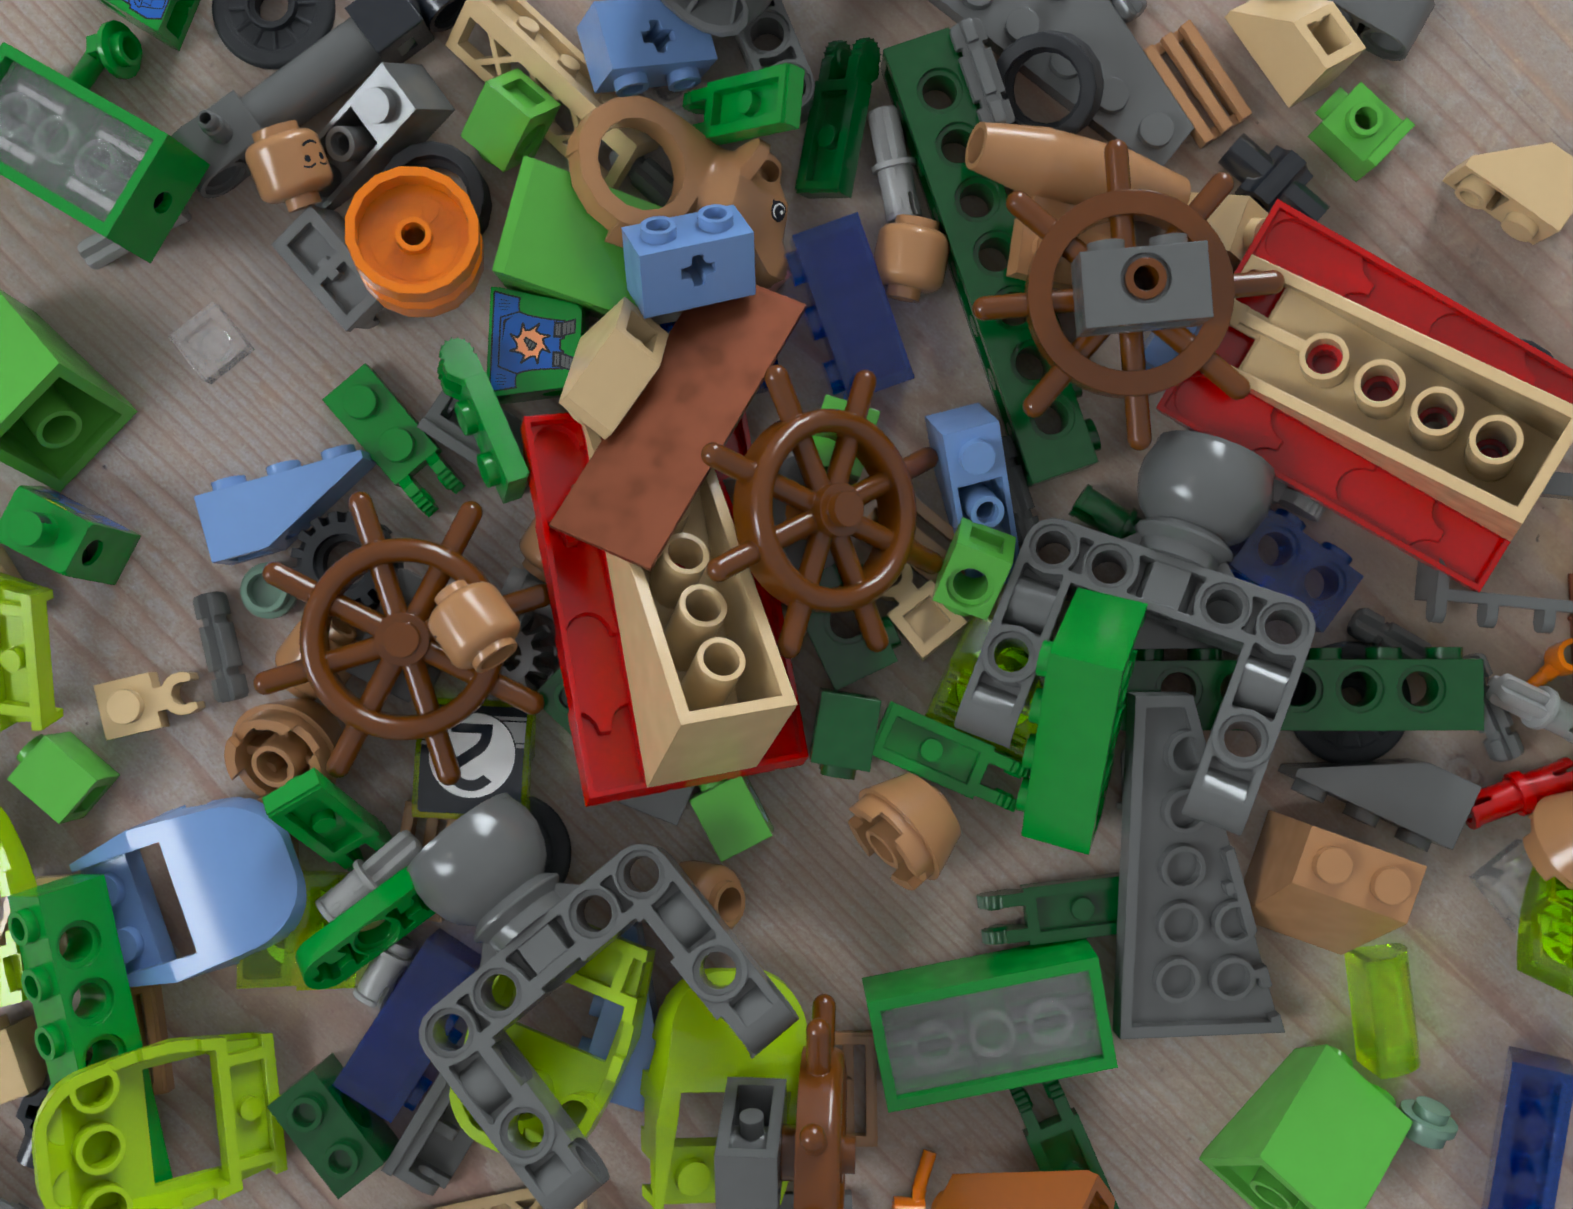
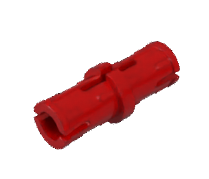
M1563 757L1556 762L1523 774L1518 770L1504 774L1501 782L1481 788L1470 812L1472 818L1467 819L1465 823L1469 828L1475 830L1482 825L1515 813L1520 816H1527L1534 812L1537 803L1542 798L1572 791L1573 770L1567 773L1566 769L1573 767V761L1568 757Z

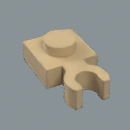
M906 563L901 572V581L897 585L891 586L880 598L885 601L895 602L897 606L887 615L894 628L923 662L966 628L967 622L962 616L946 609L943 604L932 600L935 583L931 579L917 589L913 584L912 568Z
M191 671L174 673L166 678L162 686H160L157 672H148L93 685L106 741L170 726L166 710L177 715L194 714L203 710L206 707L204 701L186 703L180 697L181 686L186 682L198 680V673Z

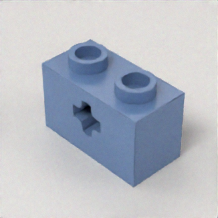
M661 0L594 1L577 26L594 94L615 91L619 97H628L641 94L649 88L668 86V89L673 92L688 90L700 84L702 76L718 59L711 34L704 33L682 21Z
M720 204L707 205L699 209L698 212L675 217L653 216L646 218L640 224L621 227L627 290L644 319L756 294L754 232L734 204L729 206Z

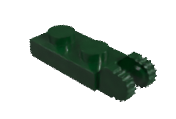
M859 38L855 44H852V50L850 44L843 40L828 42L829 45L825 46L826 50L823 52L824 58L821 62L819 78L815 81L814 101L808 115L795 185L796 193L808 199L852 197L872 90L871 84L878 79L880 70L879 62H881L880 56L882 54H880V47H878V42H875L874 38Z
M1119 872L1022 884L1020 889H1001L977 894L978 908L995 911L1003 908L1023 906L1025 924H995L981 929L982 943L985 945H1002L1028 941L1030 945L1117 934Z
M1053 1080L1042 1083L1048 1098L1053 1101L1058 1114L1039 1123L1032 1110L1033 1103L1027 1090L1022 1087L1009 1089L1026 1127L1022 1131L1039 1170H1089L1098 1174L1112 1193L1080 1117L1074 1107L1070 1108L1060 1082ZM1115 1200L1114 1209H1119Z

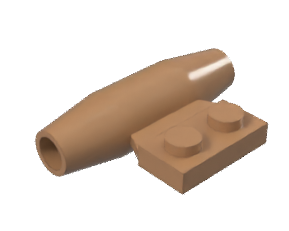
M979 122L970 134L965 153V163L968 169L1014 191L1026 193L1057 220L1084 200L1107 192L1104 148L1107 143L1051 127ZM1128 149L1131 189L1163 193L1188 204L1191 194V185L1188 178ZM1017 218L1014 219L1006 276L1026 281L1029 266L1042 239ZM1110 222L1095 226L1082 233L1078 238L1085 244L1111 239ZM1061 256L1055 270L1053 288H1073L1071 263Z

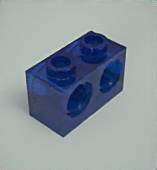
M1270 508L1268 516L1255 532L1241 543L1229 547L1233 553L1234 560L1228 566L1237 579L1293 597L1304 603L1313 613L1316 623L1315 632H1324L1364 576L1349 566L1353 559L1344 550L1326 541H1323L1320 545L1303 532L1306 529V524L1297 516L1282 508H1277L1276 511ZM1264 535L1272 537L1278 545V557L1272 565L1266 564L1258 553V544ZM1312 568L1317 570L1324 580L1323 591L1316 599L1311 597L1305 588V577Z

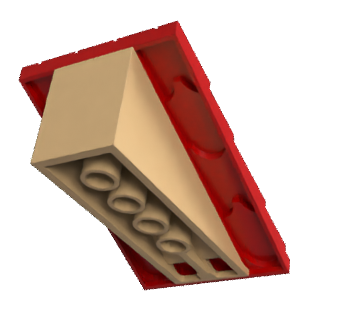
M1277 199L1234 274L1276 270L1284 276L1285 285L1277 294L1235 298L1229 327L1221 344L1215 351V353L1248 379L1251 386L1250 393L1244 399H1232L1201 372L1197 371L1181 383L1167 389L1156 406L1157 411L1190 431L1221 437L1244 446L1263 457L1274 468L1276 480L1327 507L1337 515L1397 547L1400 551L1425 565L1450 576V579L1468 589L1480 593L1573 443V369ZM1429 422H1438L1444 428L1431 429L1426 427L1425 424ZM1440 558L1445 563V565L1439 563Z
M746 411L725 447L743 456L746 455L752 445ZM569 412L524 416L520 428L523 439L522 452L525 464L529 470L528 482L536 517L535 529L556 630L555 642L569 708L568 720L585 806L605 804L615 800L620 801L667 792L672 789L677 790L718 782L723 779L729 780L740 776L744 777L775 771V769L803 765L808 759L809 754L791 659L782 657L777 647L784 622L781 602L761 586L749 568L723 582H715L707 575L706 568L710 560L739 545L734 527L733 505L723 482L729 476L713 468L710 470L651 571H648L550 528L549 524L571 491V486L576 483L603 438L590 427L574 420Z

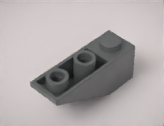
M381 62L318 134L333 172V181L327 188L319 191L322 202L315 206L334 211L353 197L374 175L382 173L394 155L412 144L426 142L455 111L422 64Z
M1410 758L1376 759L1368 762L1286 763L1281 764L1278 772L1295 779L1291 787L1293 791L1320 803H1324L1327 795L1346 803L1343 814L1376 828L1379 819L1398 828L1394 838L1425 852H1428L1431 843L1453 850L1482 788L1429 762Z

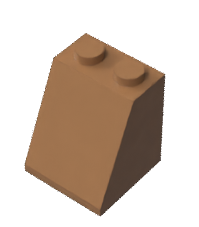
M1268 810L1244 879V884L1256 925L1342 955L1408 923L1427 866Z

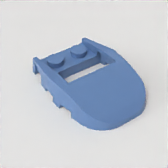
M230 797L212 800L204 805L187 808L186 805L169 810L125 830L69 864L72 873L80 870L81 874H104L130 987L178 983L239 964L240 960L255 952L265 950L288 937L290 932L294 931L300 923L306 905L305 879L289 833L268 817L263 803L252 798ZM159 842L196 949V953L181 958L176 957L140 852V848Z

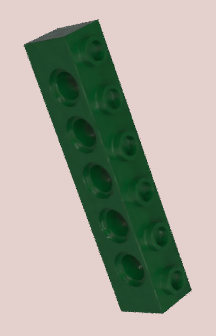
M1365 647V659H1342V648H1310L1301 671V675L1306 679L1308 685L1307 694L1299 703L1289 705L1280 730L1484 731L1483 659L1463 658V647H1425V658H1402V647ZM1219 648L1187 649V660H1164V649H1135L1138 652L1134 671L1130 677L1123 703L1126 704L1120 731H1126L1128 692H1161L1163 680L1175 672H1181L1189 679L1191 684L1190 695L1194 698L1202 730L1211 731L1223 700L1220 692L1221 683L1227 675L1234 672L1237 659H1223V650ZM1352 672L1361 674L1367 684L1365 696L1355 704L1347 703L1341 694L1342 681ZM1418 672L1425 679L1426 693L1419 702L1410 704L1402 694V684L1409 674ZM1233 729V730H1230V731H1245V730H1242V729Z

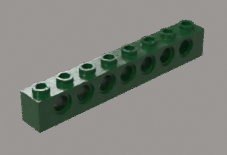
M947 27L883 49L880 70L892 105H895L899 111L904 140L909 155L916 159L914 169L932 220L941 224L939 231L947 236L950 247L947 265L1005 434L1010 436L1013 444H1015L1018 457H1015L1016 465H1022L1028 487H1032L1088 468L1099 462L1096 452L1101 450V441L1091 418L1084 420L1077 400V398L1083 395L1082 389L1072 383L1067 385L1050 406L1059 414L1061 419V427L1057 434L1042 432L1037 427L1035 419L1024 413V399L1051 369V366L1042 356L1033 340L1026 317L1023 324L1011 326L1004 323L1001 319L979 320L973 314L972 306L977 298L1025 293L1026 281L1006 276L1014 219L1016 217L1006 208L1007 194L1004 186L968 169L965 162L953 163L949 161L941 150L944 145L949 143H958L965 148L967 147L972 130L980 122L976 111L981 108L979 103L973 104L958 61L960 57H963L962 52L955 53L949 35L950 29ZM933 90L942 91L950 98L952 105L945 109L932 108L925 102L923 95ZM970 195L980 197L988 207V214L983 217H971L962 210L960 200ZM986 248L1000 251L1006 259V268L997 272L987 270L980 263L978 252ZM1055 314V315H1056V319H1057V321H1058V323H1059V326H1060V328H1061V330H1062V327H1061V323H1060V321H1059V318H1058L1057 314ZM1032 354L1036 356L1043 367L1042 377L1037 380H1029L1022 377L1016 368V358L1018 355Z

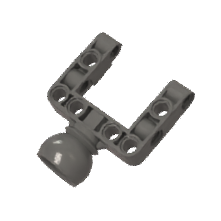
M1184 430L1163 432L1144 457L1138 472L1137 494L1139 505L1146 519L1140 520L1135 525V534L1120 539L1057 518L1041 520L1032 526L1025 536L961 700L955 719V728L1010 748L1020 714L1025 705L1029 706L1040 676L1036 675V664L1044 640L1053 641L1054 628L1065 600L1070 601L1077 587L1147 603L1145 617L1177 627V634L1239 655L1181 814L1241 836L1307 658L1316 627L1313 613L1304 603L1293 597L1237 579L1228 566L1234 560L1233 553L1229 547L1237 545L1249 537L1268 516L1274 498V480L1276 477L1274 468L1258 454L1221 437ZM1052 543L1061 544L1070 552L1067 559L1058 564L1045 563L1039 558L1038 553L1041 548ZM1113 562L1122 567L1125 571V576L1117 583L1107 584L1097 580L1093 575V571L1101 563ZM1218 600L1227 601L1235 607L1239 617L1233 623H1217L1208 615L1206 606ZM1274 620L1285 621L1295 630L1296 641L1286 645L1275 643L1267 636L1265 625ZM1015 647L1025 651L1029 659L1025 667L1019 671L1007 672L996 664L999 654L1007 648ZM1233 729H1242L1249 732L1255 739L1257 745L1256 753L1248 757L1235 756L1226 748L1224 734Z
M506 792L497 794L480 803L450 824L423 847L411 860L406 869L411 876L417 894L427 907L447 921L457 925L476 927L474 940L476 943H483L480 968L426 1013L419 1028V1041L427 1057L543 1209H575L609 1180L608 1169L598 1153L563 1109L560 1102L505 1031L637 921L639 923L645 922L653 929L671 952L674 958L670 961L716 1020L722 1018L731 1027L747 1048L752 1059L797 1022L799 1017L745 946L673 856L664 848L652 844H634L621 850L582 884L558 883L559 875L557 873H544L547 858L546 847L536 819L524 805ZM642 857L651 858L659 868L658 882L653 889L647 892L636 888L630 876L632 865ZM596 895L606 899L612 910L610 923L602 930L591 927L585 919L584 910L586 903ZM712 952H722L733 959L736 966V974L730 984L716 985L707 978L704 965L707 957ZM499 974L508 976L516 986L517 995L510 1007L500 1005L492 995L493 981ZM451 1014L462 1017L468 1026L469 1035L463 1046L453 1044L446 1035L445 1025ZM521 1113L535 1114L541 1120L544 1127V1135L541 1142H530L521 1136L518 1129V1120Z

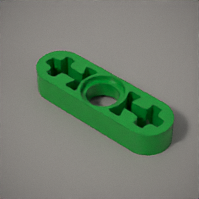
M408 866L397 872L299 946L295 959L304 983L309 988L318 990L328 989L342 983L435 914L417 894L411 876L406 870ZM378 920H385L382 924L373 929L367 931H360L372 922Z

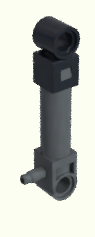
M355 0L345 7V10L350 15L347 20L249 92L240 97L232 90L208 109L200 111L196 118L184 124L173 133L171 137L210 164L196 188L203 198L210 199L233 190L251 175L245 160V152L254 143L252 138L254 132L291 120H296L298 126L301 127L369 77L381 62L404 63L434 41L435 38L430 30L433 32H443L454 27L466 0Z

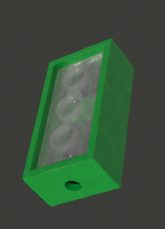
M3 42L0 46V175L151 264L210 164L167 133Z
M1087 938L1025 945L862 978L888 1113L1118 1068L1099 958Z

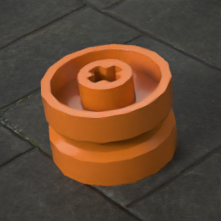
M398 166L374 175L355 193L345 215V243L366 290L385 308L407 317H436L458 308L475 291L484 271V244L480 233V224L468 194L449 176L427 167Z

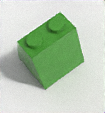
M523 156L492 268L494 274L507 289L578 304L584 307L589 316L599 319L624 297L636 305L627 290L623 248L604 242L608 230L586 212L572 187L570 172L535 158ZM609 187L610 191L627 205L642 210L662 208L656 204Z
M0 289V462L61 492L138 411L35 311Z
M1327 1044L1295 1048L1210 1142L1200 1155L1199 1160L1254 1209H1365L1412 1126L1413 1121L1395 1106L1396 1101L1391 1094L1381 1087L1371 1084L1353 1068L1352 1060L1341 1050Z

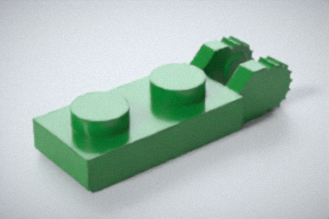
M783 63L707 82V87L684 93L682 107L684 110H688V112L704 114V121L693 124V126L704 134L706 139L718 146L796 130L800 126L805 70L791 63Z
M451 337L449 341L445 340L444 345H441L439 351L440 361L437 374H439L438 379L441 380L440 385L444 394L459 400V402L455 403L457 420L465 436L474 435L481 452L477 454V464L485 485L488 488L496 486L503 504L520 499L525 491L529 470L486 371L484 372L477 353H473L474 347H471L470 342L467 343L465 338L462 340L458 337L456 339Z
M366 363L322 399L364 450L370 453V457L394 485L401 487L426 516L430 517L439 508L435 503L434 497L413 476L427 464L436 473L438 480L447 490L457 494L466 486L440 455L443 452L442 449L428 434L417 428L419 422L378 374Z
M889 701L877 728L873 756L973 799L974 796H977L1012 812L1016 809L1017 801L1013 794L1000 788H991L980 783L989 763L1002 768L1005 773L1018 779L1029 778L1031 769L1022 767V762L994 751L995 746L892 701Z
M312 768L304 774L290 779L285 785L262 798L266 814L272 821L329 863L335 861L345 870L347 869L348 872L354 869L353 862L357 859L362 861L364 859L359 846L366 843L377 852L392 839L391 834L382 821H379L375 815L369 813L316 768Z

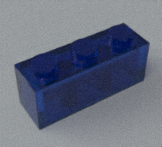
M858 212L792 235L790 239L792 251L785 253L784 259L794 286L804 284L811 306L806 308L804 316L813 340L816 341L823 338L830 360L823 362L822 367L831 393L836 395L842 392L844 400H848L854 376L860 370L865 369L872 371L877 378L874 393L914 379V373Z
M441 928L430 935L332 1086L392 1123L404 1107L413 1112L433 1083V1081L424 1076L432 1062L425 1054L419 1041V1028L422 1019L435 1004L480 968L481 954ZM451 1014L446 1021L445 1032L448 1039L457 1045L464 1033L455 1027L462 1017Z
M1513 1046L1508 1047L1481 1209H1555L1573 1102V1065L1570 1059Z

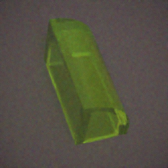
M1401 943L1357 947L1345 953L1357 1061L1380 1079L1399 1077L1417 1070L1421 1066L1407 947Z

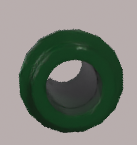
M1089 484L1085 486L1068 515L1076 517L1095 530L1120 539L1135 534V525L1140 520H1144L1137 516L1139 510L1135 507L1129 511L1093 489V486Z

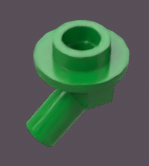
M110 20L102 23L97 34L86 36V51L67 78L90 90L105 68L117 79L127 80L135 77L140 70L143 54L140 41L129 27L121 21Z

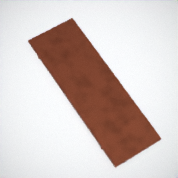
M756 285L755 295L683 310L668 334L660 367L614 432L606 439H602L576 483L571 486V491L549 524L550 528L651 571L712 469L702 461L701 451L703 447L711 442H716L723 446L726 445L763 383L766 370L776 361L805 312L807 304Z

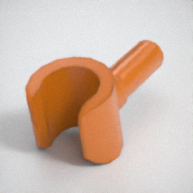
M1573 638L1548 647L1544 654V665L1526 682L1539 687L1553 681L1558 676L1562 677L1573 674V663L1570 665L1564 658V649L1573 643Z
M923 1149L912 1185L911 1197L893 1196L892 1209H926V1188L937 1153Z

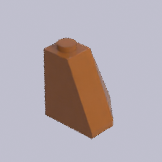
M1089 1170L952 1174L945 1190L940 1191L935 1197L931 1209H1114L1115 1197L1100 1176Z

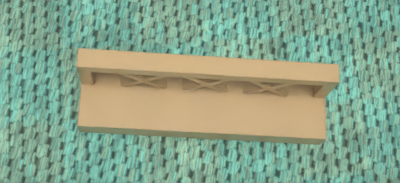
M466 0L445 44L484 82L512 71L511 62L522 64L529 71L530 79L556 101L560 100L570 109L574 131L583 117L593 109L613 98L619 97L615 91L594 94L584 54L526 0ZM476 23L488 33L493 56H484L468 41ZM554 118L544 138L565 157L568 140L574 131L565 132L555 122ZM614 128L606 132L602 140L619 155L609 172L599 163L601 176L607 186L618 190L635 160L656 150L660 144L647 133L633 128Z

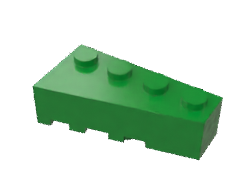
M1077 587L1054 642L1049 640L1043 641L1036 664V675L1045 677L1044 687H1037L1029 712V722L1038 724L1037 733H1030L1022 759V767L1031 769L1030 778H1023L1016 801V810L1024 812L1021 836L1089 855L1102 818L1116 754L1114 749L1126 704L1123 703L1130 677L1134 671L1138 650L1133 648L1139 631L1144 624L1147 603Z

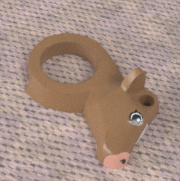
M642 96L613 98L583 117L568 140L565 157L569 160L572 187L586 212L608 230L604 242L623 248L621 227L640 224L649 217H675L698 212L699 209L707 205L720 204L729 206L734 204L754 232L756 285L776 292L789 278L792 269L783 241L788 203L780 185L782 163L770 152L771 145L757 138L741 145L735 151L725 150L706 139L704 134L672 110L650 98ZM614 128H633L647 133L661 145L671 162L674 177L671 197L664 207L642 210L625 204L610 191L601 176L598 161L600 142L606 132Z

